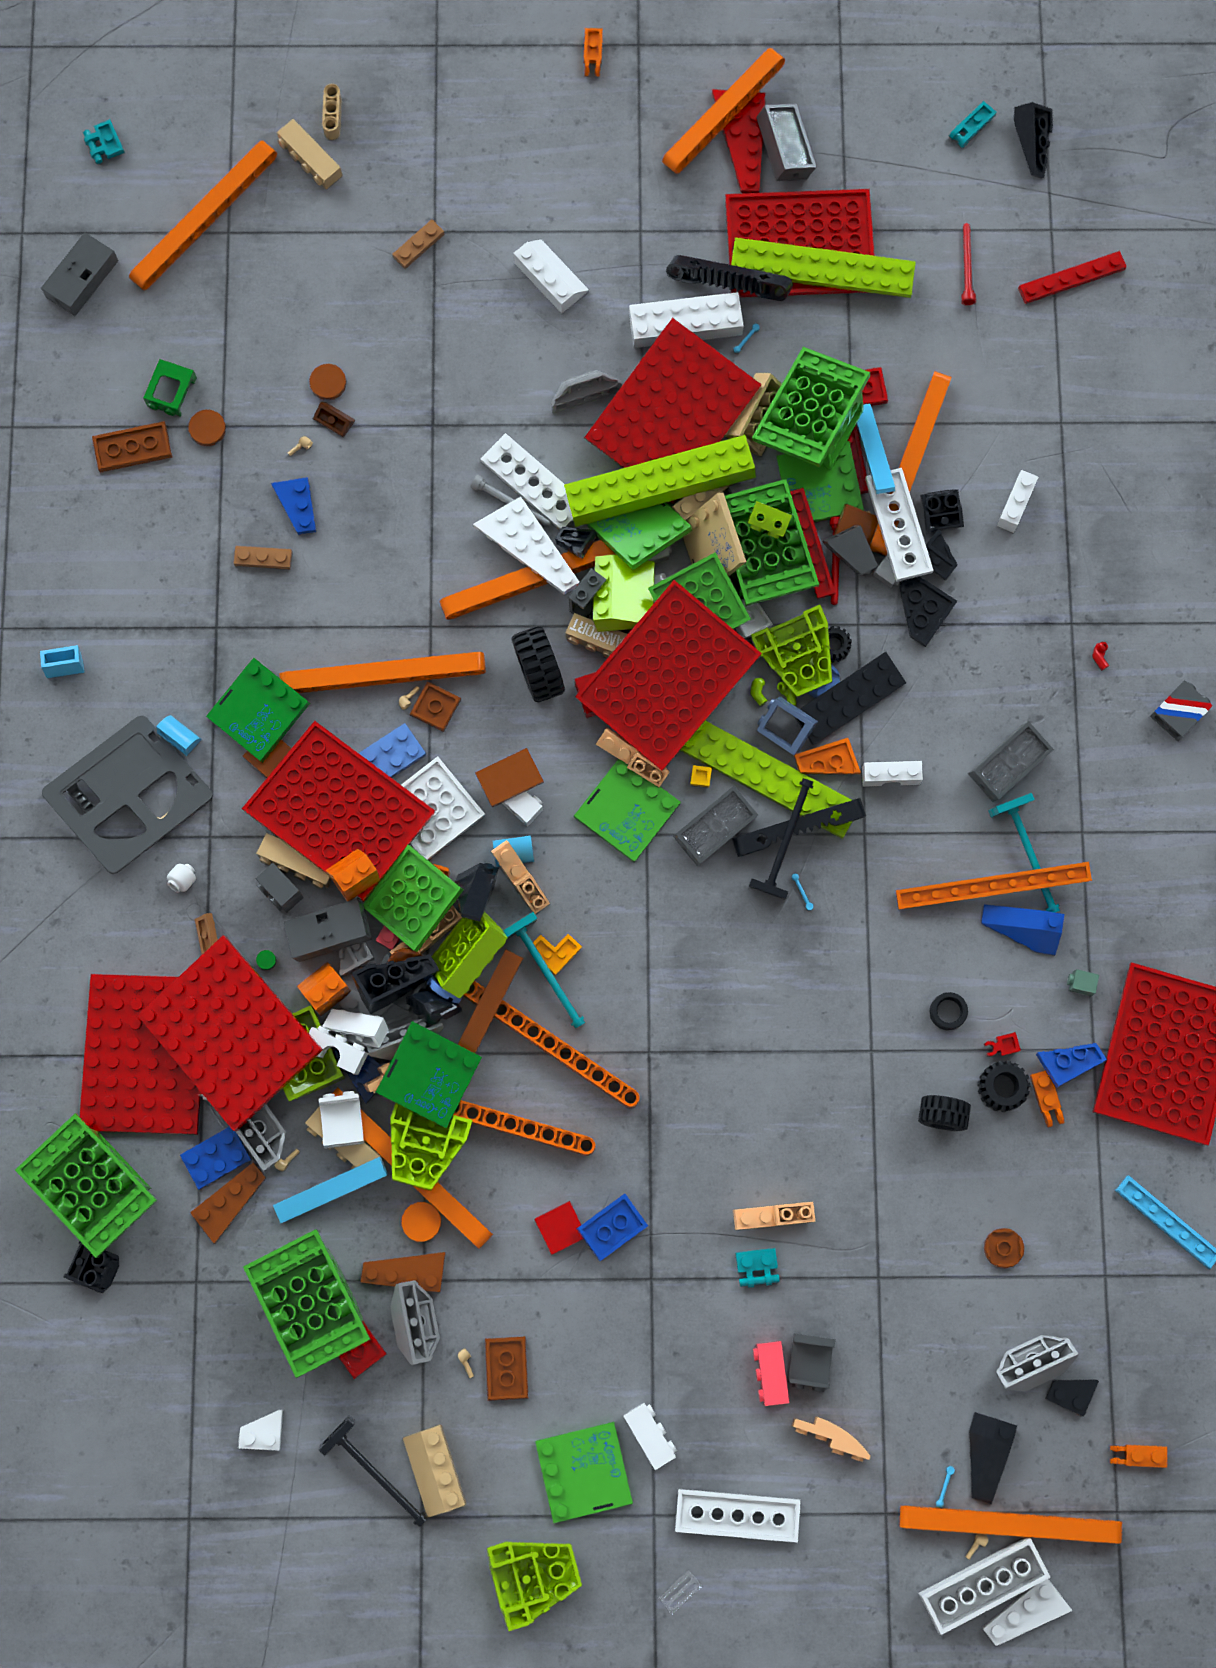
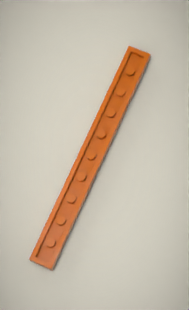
M1089 862L901 889L896 890L899 910L1092 881Z

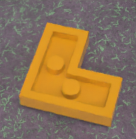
M569 934L556 947L550 944L542 935L533 942L548 968L555 976L582 949V946Z

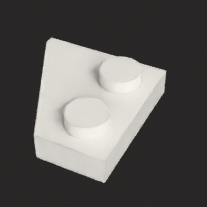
M278 1410L240 1427L239 1449L280 1450L283 1410Z

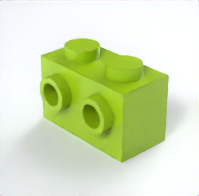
M756 501L748 523L751 524L750 528L760 532L761 529L769 531V536L778 539L779 536L784 537L792 515ZM763 514L764 518L757 520V515ZM776 521L781 522L780 527L774 526Z

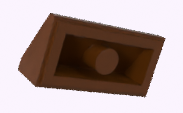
M320 402L313 416L315 421L342 437L347 434L355 419L327 402Z

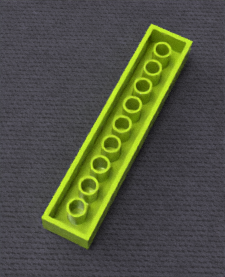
M743 435L564 484L575 527L696 493L756 478V472L746 436Z

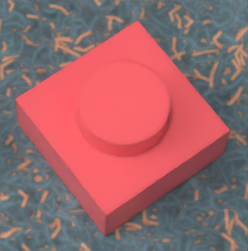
M384 926L376 942L392 950L396 947L400 938Z

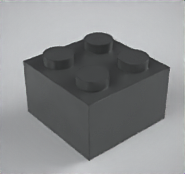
M274 863L255 878L259 883L256 886L266 897L269 895L272 897L269 900L279 911L283 909L287 913L304 898L300 891Z

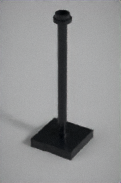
M803 778L802 782L800 781L799 783L802 787L768 880H765L764 883L752 878L749 887L784 900L786 899L788 891L777 888L775 881L809 788L813 789L814 787L813 781Z
M349 1415L322 1442L319 1451L325 1456L336 1444L338 1446L341 1445L415 1519L413 1523L420 1527L428 1519L424 1511L420 1513L346 1439L347 1436L345 1434L355 1423V1420Z

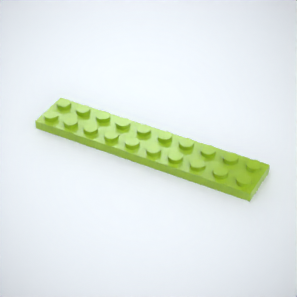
M735 238L731 265L789 277L793 283L911 298L916 261Z
M707 721L701 725L680 750L792 812L802 787L799 784L800 781L802 782L803 778L813 781L814 787L813 789L809 788L799 816L851 801L848 797L800 773V771ZM833 811V815L830 817L838 821L841 813L837 814L836 811ZM852 822L839 826H833L828 823V827H825L822 823L821 828L843 839Z

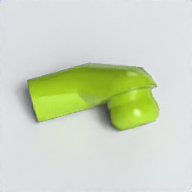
M755 678L751 684L750 694L761 707L767 702V699L761 693L765 681L763 678Z
M779 682L777 690L787 697L789 703L796 707V695L785 682Z

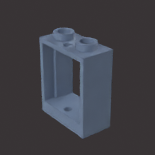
M782 697L772 699L767 706L769 711L766 716L762 715L757 723L759 727L756 731L791 754L796 755L818 721ZM778 707H781L805 723L792 745L766 728Z

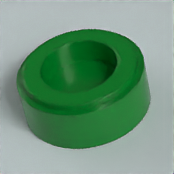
M269 950L261 951L256 958L257 965L263 970L272 969L277 961L274 953Z

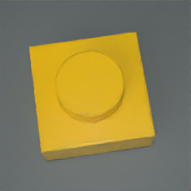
M693 765L690 785L709 788L712 768Z

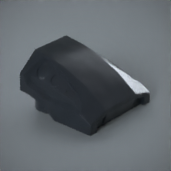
M958 489L920 495L927 533L937 531L938 529L945 530L964 527Z
M433 990L419 992L406 997V1004L413 1007V1013L424 1015L425 1021L429 1024H435L440 1019H448L462 1012V1007L458 1003H453L451 997L445 999Z
M79 1241L78 1250L64 1278L96 1292L104 1293L111 1286L118 1271L119 1255L105 1250L98 1258H95Z

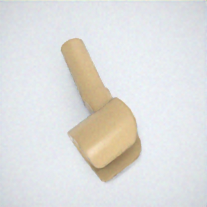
M305 436L301 437L297 446L288 452L289 456L302 447L308 450L313 442Z
M418 686L409 694L400 697L399 705L402 710L411 706L409 699L420 690Z
M296 1148L285 1160L280 1159L274 1165L275 1168L279 1171H285L291 1160L300 1151Z
M464 1348L458 1353V1358L465 1367L469 1378H472L474 1375L467 1362L471 1355Z
M979 1533L975 1535L974 1544L965 1556L967 1559L970 1560L979 1545L986 1547L988 1542L987 1535Z

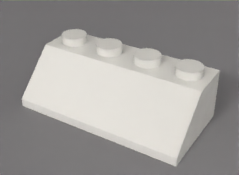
M542 240L527 242L513 253L514 264L561 314L589 292V289Z

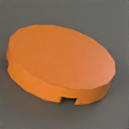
M427 1202L411 1204L402 1216L404 1233L410 1239L417 1242H426L433 1239L441 1227L439 1211Z

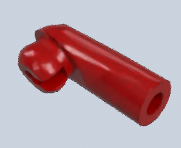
M1105 642L1096 644L1092 655L1093 660L1101 671L1109 667V664L1104 659L1105 652L1108 650V645Z

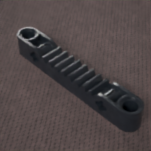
M676 255L666 268L668 277L673 280L691 284L702 282L703 285L708 283L709 286L715 284V287L722 286V289L729 287V290L735 288L737 292L743 290V293L750 291V294L755 293L758 297L775 301L785 300L793 288L792 280L784 275L683 255Z
M861 798L800 816L793 833L799 836V830L806 834V828H809L812 832L814 826L821 829L822 823L825 827H828V823L833 826H839L866 817ZM833 811H836L837 814L841 813L838 821L835 818L831 819L830 816L833 815ZM789 820L732 838L737 856L741 857L766 849L772 841L777 843V837L782 840ZM760 834H763L764 837H768V839L765 840V844L757 842V839H759Z

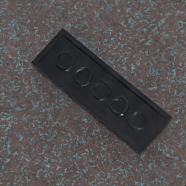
M887 652L882 653L800 708V710L818 721L808 737L812 745H815L906 684V681ZM795 717L800 727L803 728L805 723Z

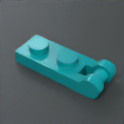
M983 101L952 130L949 137L952 140L955 139L958 145L964 148L996 116L997 112ZM962 131L966 134L964 137L960 134Z

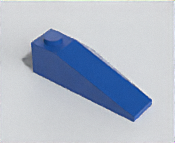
M984 904L981 924L1000 934H1004L1017 943L1023 944L1036 953L1055 956L1062 934L1064 914Z

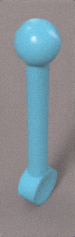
M754 324L752 330L743 341L734 347L735 353H739L741 351L740 348L752 334L759 331L760 326L758 324Z
M795 873L791 878L796 882L806 903V909L810 911L813 909V904L809 902L798 880L799 875Z
M952 1466L946 1468L947 1476L940 1498L936 1502L938 1508L944 1506L943 1499L951 1475L955 1472Z

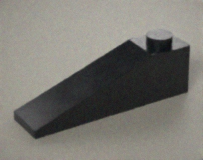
M1034 102L1014 107L1013 119L1032 176L1044 178L1048 159L1046 148L1050 147L1048 136L1053 129L1052 109Z
M479 863L458 874L455 883L464 889L458 897L461 917L481 921L495 887L498 867L490 863Z
M429 954L407 958L404 961L394 962L393 960L387 961L386 964H369L351 973L363 1003L369 1013L372 1014L387 1007L440 972Z
M974 1412L969 1429L971 1497L992 1504L1013 1444L1017 1425Z

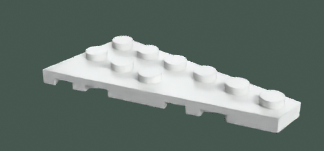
M522 497L517 498L473 524L475 529L480 530L487 538L496 542L503 550L523 565H527L535 574H539L562 594L565 595L575 589L580 583Z

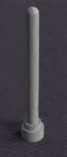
M476 475L471 484L472 489L476 491L483 490L506 504L514 501V499L486 484L487 482L480 475ZM530 509L539 523L546 527L551 526L549 519Z

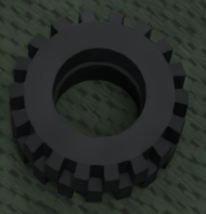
M998 1061L987 1067L980 1075V1081H978L977 1085L979 1086L978 1094H981L982 1098L980 1099L982 1102L985 1101L987 1103L986 1106L988 1108L992 1107L994 1111L1001 1112L1011 1111L1021 1106L1027 1100L1026 1097L1030 1093L1028 1089L1031 1087V1084L1027 1080L1029 1079L1028 1074H1024L1025 1070L1019 1068V1064H1012L1011 1061ZM1004 1075L1012 1080L1014 1084L1012 1096L1004 1098L996 1093L994 1080L997 1076Z
M927 1095L921 1099L918 1121L931 1128L964 1131L968 1129L971 1105L957 1098Z

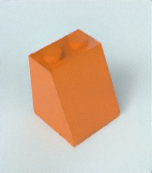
M356 849L326 870L347 902L380 881L377 869L368 856L359 849Z
M328 962L297 985L320 1016L351 992Z

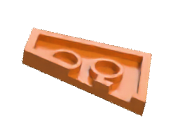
M849 738L794 755L798 770L803 774L861 773Z

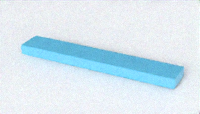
M871 404L863 405L864 411L856 425L876 494L895 491V484Z
M380 1156L274 1204L273 1207L280 1223H283L388 1175V1172Z
M1129 1175L1125 1177L1115 1191L1206 1268L1211 1269L1216 1263V1248Z

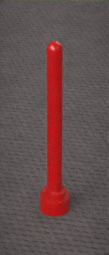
M965 223L963 225L965 291L961 295V303L963 305H973L976 303V294L972 290L970 224Z
M840 517L830 518V527L833 535ZM833 552L831 580L835 589V595H831V604L837 605L840 559Z

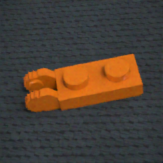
M585 28V76L590 74L589 64H596L595 74L596 77H600L602 28Z
M1046 1071L1031 1074L1030 1078L1047 1127L1053 1126L1052 1118L1048 1112L1051 1110L1055 1111L1058 1123L1063 1124L1064 1117L1060 1109L1061 1105L1055 1085Z
M1110 1445V1450L1113 1452L1125 1451V1459L1111 1458V1464L1167 1468V1447Z

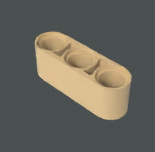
M336 84L326 85L323 94L322 125L325 137L329 140H335L340 136L342 99L340 89Z

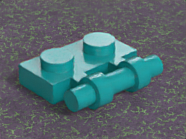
M110 119L94 125L96 132L92 134L90 130L83 131L85 144L89 146L91 150L90 155L92 159H95L96 164L103 162L101 156L105 153L108 159L125 153ZM100 140L102 146L97 147L95 142Z
M775 1248L736 1252L738 1273L746 1272V1278L739 1279L740 1287L748 1286V1288H752L754 1285L760 1284L769 1286L772 1283L780 1282L779 1274L771 1275L770 1269L778 1268ZM764 1270V1276L753 1277L752 1271Z

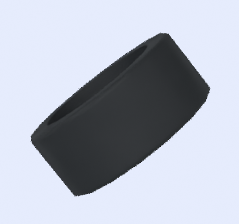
M943 993L937 996L931 1003L929 1010L930 1018L938 1028L954 1030L960 1027L967 1019V1003L964 998L956 993ZM951 1000L958 1004L960 1016L956 1021L947 1023L940 1019L937 1009L941 1002Z

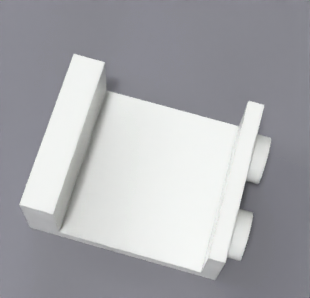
M354 1091L343 1092L342 1096L325 1094L323 1098H318L324 1149L364 1144L359 1094H355Z

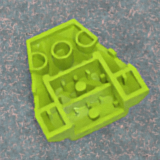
M821 605L804 611L802 615L769 629L767 627L751 634L756 649L762 653L761 656L797 697L833 682L828 621Z
M395 1103L391 1115L392 1180L431 1191L467 1141L473 1120L453 1115L447 1128H444Z
M503 1542L487 1547L489 1568L500 1610L503 1613L508 1631L530 1625L534 1622V1619L546 1613L553 1605L562 1601L582 1586L571 1544Z

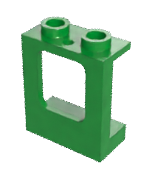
M159 359L143 397L147 407L152 410L160 409L170 416L177 415L181 417L180 408L190 384H195L197 379L194 370ZM162 376L180 381V386L172 403L153 397Z

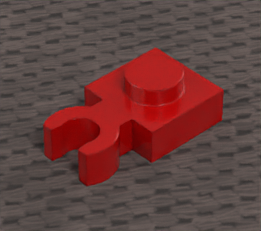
M1016 1032L996 1037L997 1043L987 1041L983 1044L993 1048L992 1052L986 1054L988 1057L995 1055L997 1051L1000 1052L1001 1056L1021 1051Z

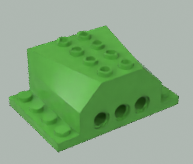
M802 347L753 434L752 440L817 467L824 465L831 470L864 411L862 390L870 378V372Z
M786 479L725 496L746 559V563L731 574L734 588L740 598L743 597L745 606L819 586ZM756 501L792 515L784 537L779 536L777 539L769 536V531L761 529L760 532L750 528L751 524L748 523ZM763 514L757 515V520L764 518ZM776 521L774 526L780 527L781 522Z
M76 1113L15 1169L95 1258H98L158 1201L148 1191L151 1187L99 1131L91 1129Z
M317 1229L243 1266L296 1378L371 1340L362 1323V1315L347 1281L329 1248H326Z

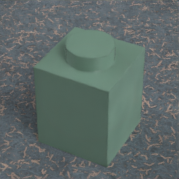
M1076 969L1068 976L1067 985H1070L1069 991L1093 996L1096 994L1099 975Z

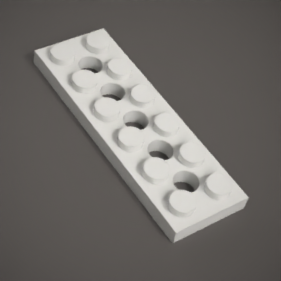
M506 433L480 459L486 467L540 514L549 519L559 530L562 527H568L573 522L564 483ZM508 455L512 460L509 463H504L501 460L502 457ZM518 467H523L526 471L524 474L518 475L515 470ZM537 479L539 484L533 487L529 485V481ZM544 491H551L553 495L550 498H544L542 494ZM562 502L566 504V508L558 510L556 505Z
M902 468L890 470L895 484V491L892 494H876L871 475L865 478L896 582L933 573V567ZM894 503L898 505L899 510L892 511L889 505ZM902 521L904 527L897 528L895 527L894 522ZM907 538L909 544L904 546L900 544L899 539ZM911 555L915 561L908 563L905 560V556Z
M678 1489L675 1532L798 1542L800 1499ZM695 1506H700L703 1509V1514L699 1518H694L691 1514V1510ZM715 1508L723 1510V1517L719 1520L712 1518V1511ZM735 1510H741L744 1514L743 1519L739 1522L732 1519V1513ZM757 1511L762 1512L764 1515L761 1523H755L752 1520L753 1514ZM777 1513H781L784 1516V1522L781 1525L773 1523V1516Z

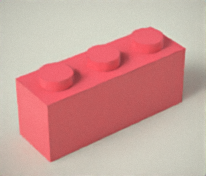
M781 1341L756 1344V1348L753 1349L754 1361H758L759 1369H756L757 1381H761L762 1389L758 1390L760 1402H763L764 1406L789 1403Z

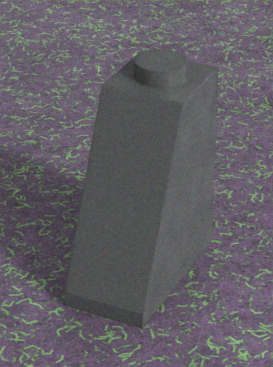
M854 525L823 540V544L856 574L866 576L873 573V569L878 567L861 525Z

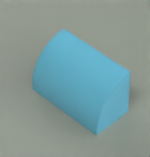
M78 645L40 651L41 668L47 678L85 673Z
M171 715L164 718L156 726L157 733L186 756L202 740Z
M531 836L493 841V849H495L507 840L522 863L534 862ZM495 858L496 867H500L498 861Z

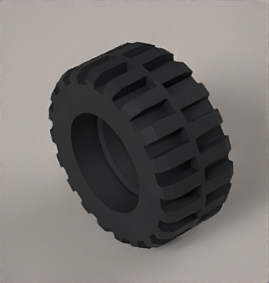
M536 626L514 634L511 638L513 647L534 702L540 703L562 695L565 692V686L543 627Z

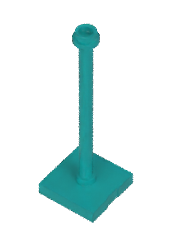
M1030 793L988 810L991 818L1008 812L1009 815L1011 814L1033 870L1041 869L1018 813L1020 806L1035 800L1033 794ZM1049 887L1041 888L1048 906L1045 910L1049 912L1060 911V905H1055Z
M532 912L503 931L507 939L515 934L517 937L520 936L573 1021L571 1025L576 1029L585 1023L584 1017L580 1018L526 933L528 931L526 927L537 920L535 913Z

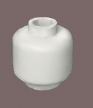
M189 864L175 865L167 875L168 886L175 892H186L196 880L194 868Z

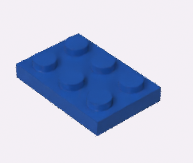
M230 1126L180 1155L198 1190L252 1160L240 1137Z
M623 1194L579 1226L577 1231L600 1262L648 1227V1225L627 1195Z

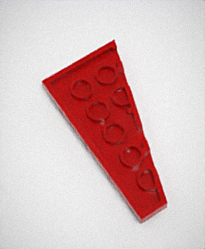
M712 89V96L715 102L727 90ZM758 92L722 129L741 193H759L763 137L756 117L765 105V93Z

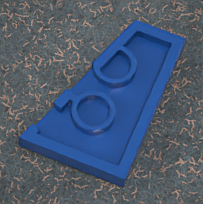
M308 477L271 483L297 534L316 532Z
M1097 1043L1036 1053L1037 1058L1056 1088L1107 1060Z

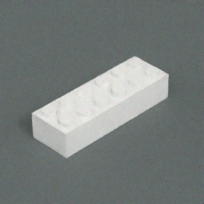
M738 292L629 305L634 348L652 346L672 317L702 340L741 336L743 333V320Z
M1024 1537L918 1594L937 1632L942 1635L1050 1578V1575L1032 1540Z

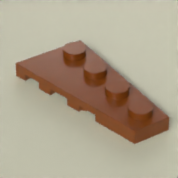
M254 1162L190 1212L214 1244H216L223 1232L227 1230L237 1214L241 1212L244 1205L266 1179Z
M446 1252L363 1262L361 1283L395 1287L398 1283L415 1280L425 1291L441 1292Z

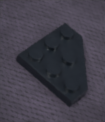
M918 576L903 580L899 588L909 635L912 639L926 647L957 603V600Z

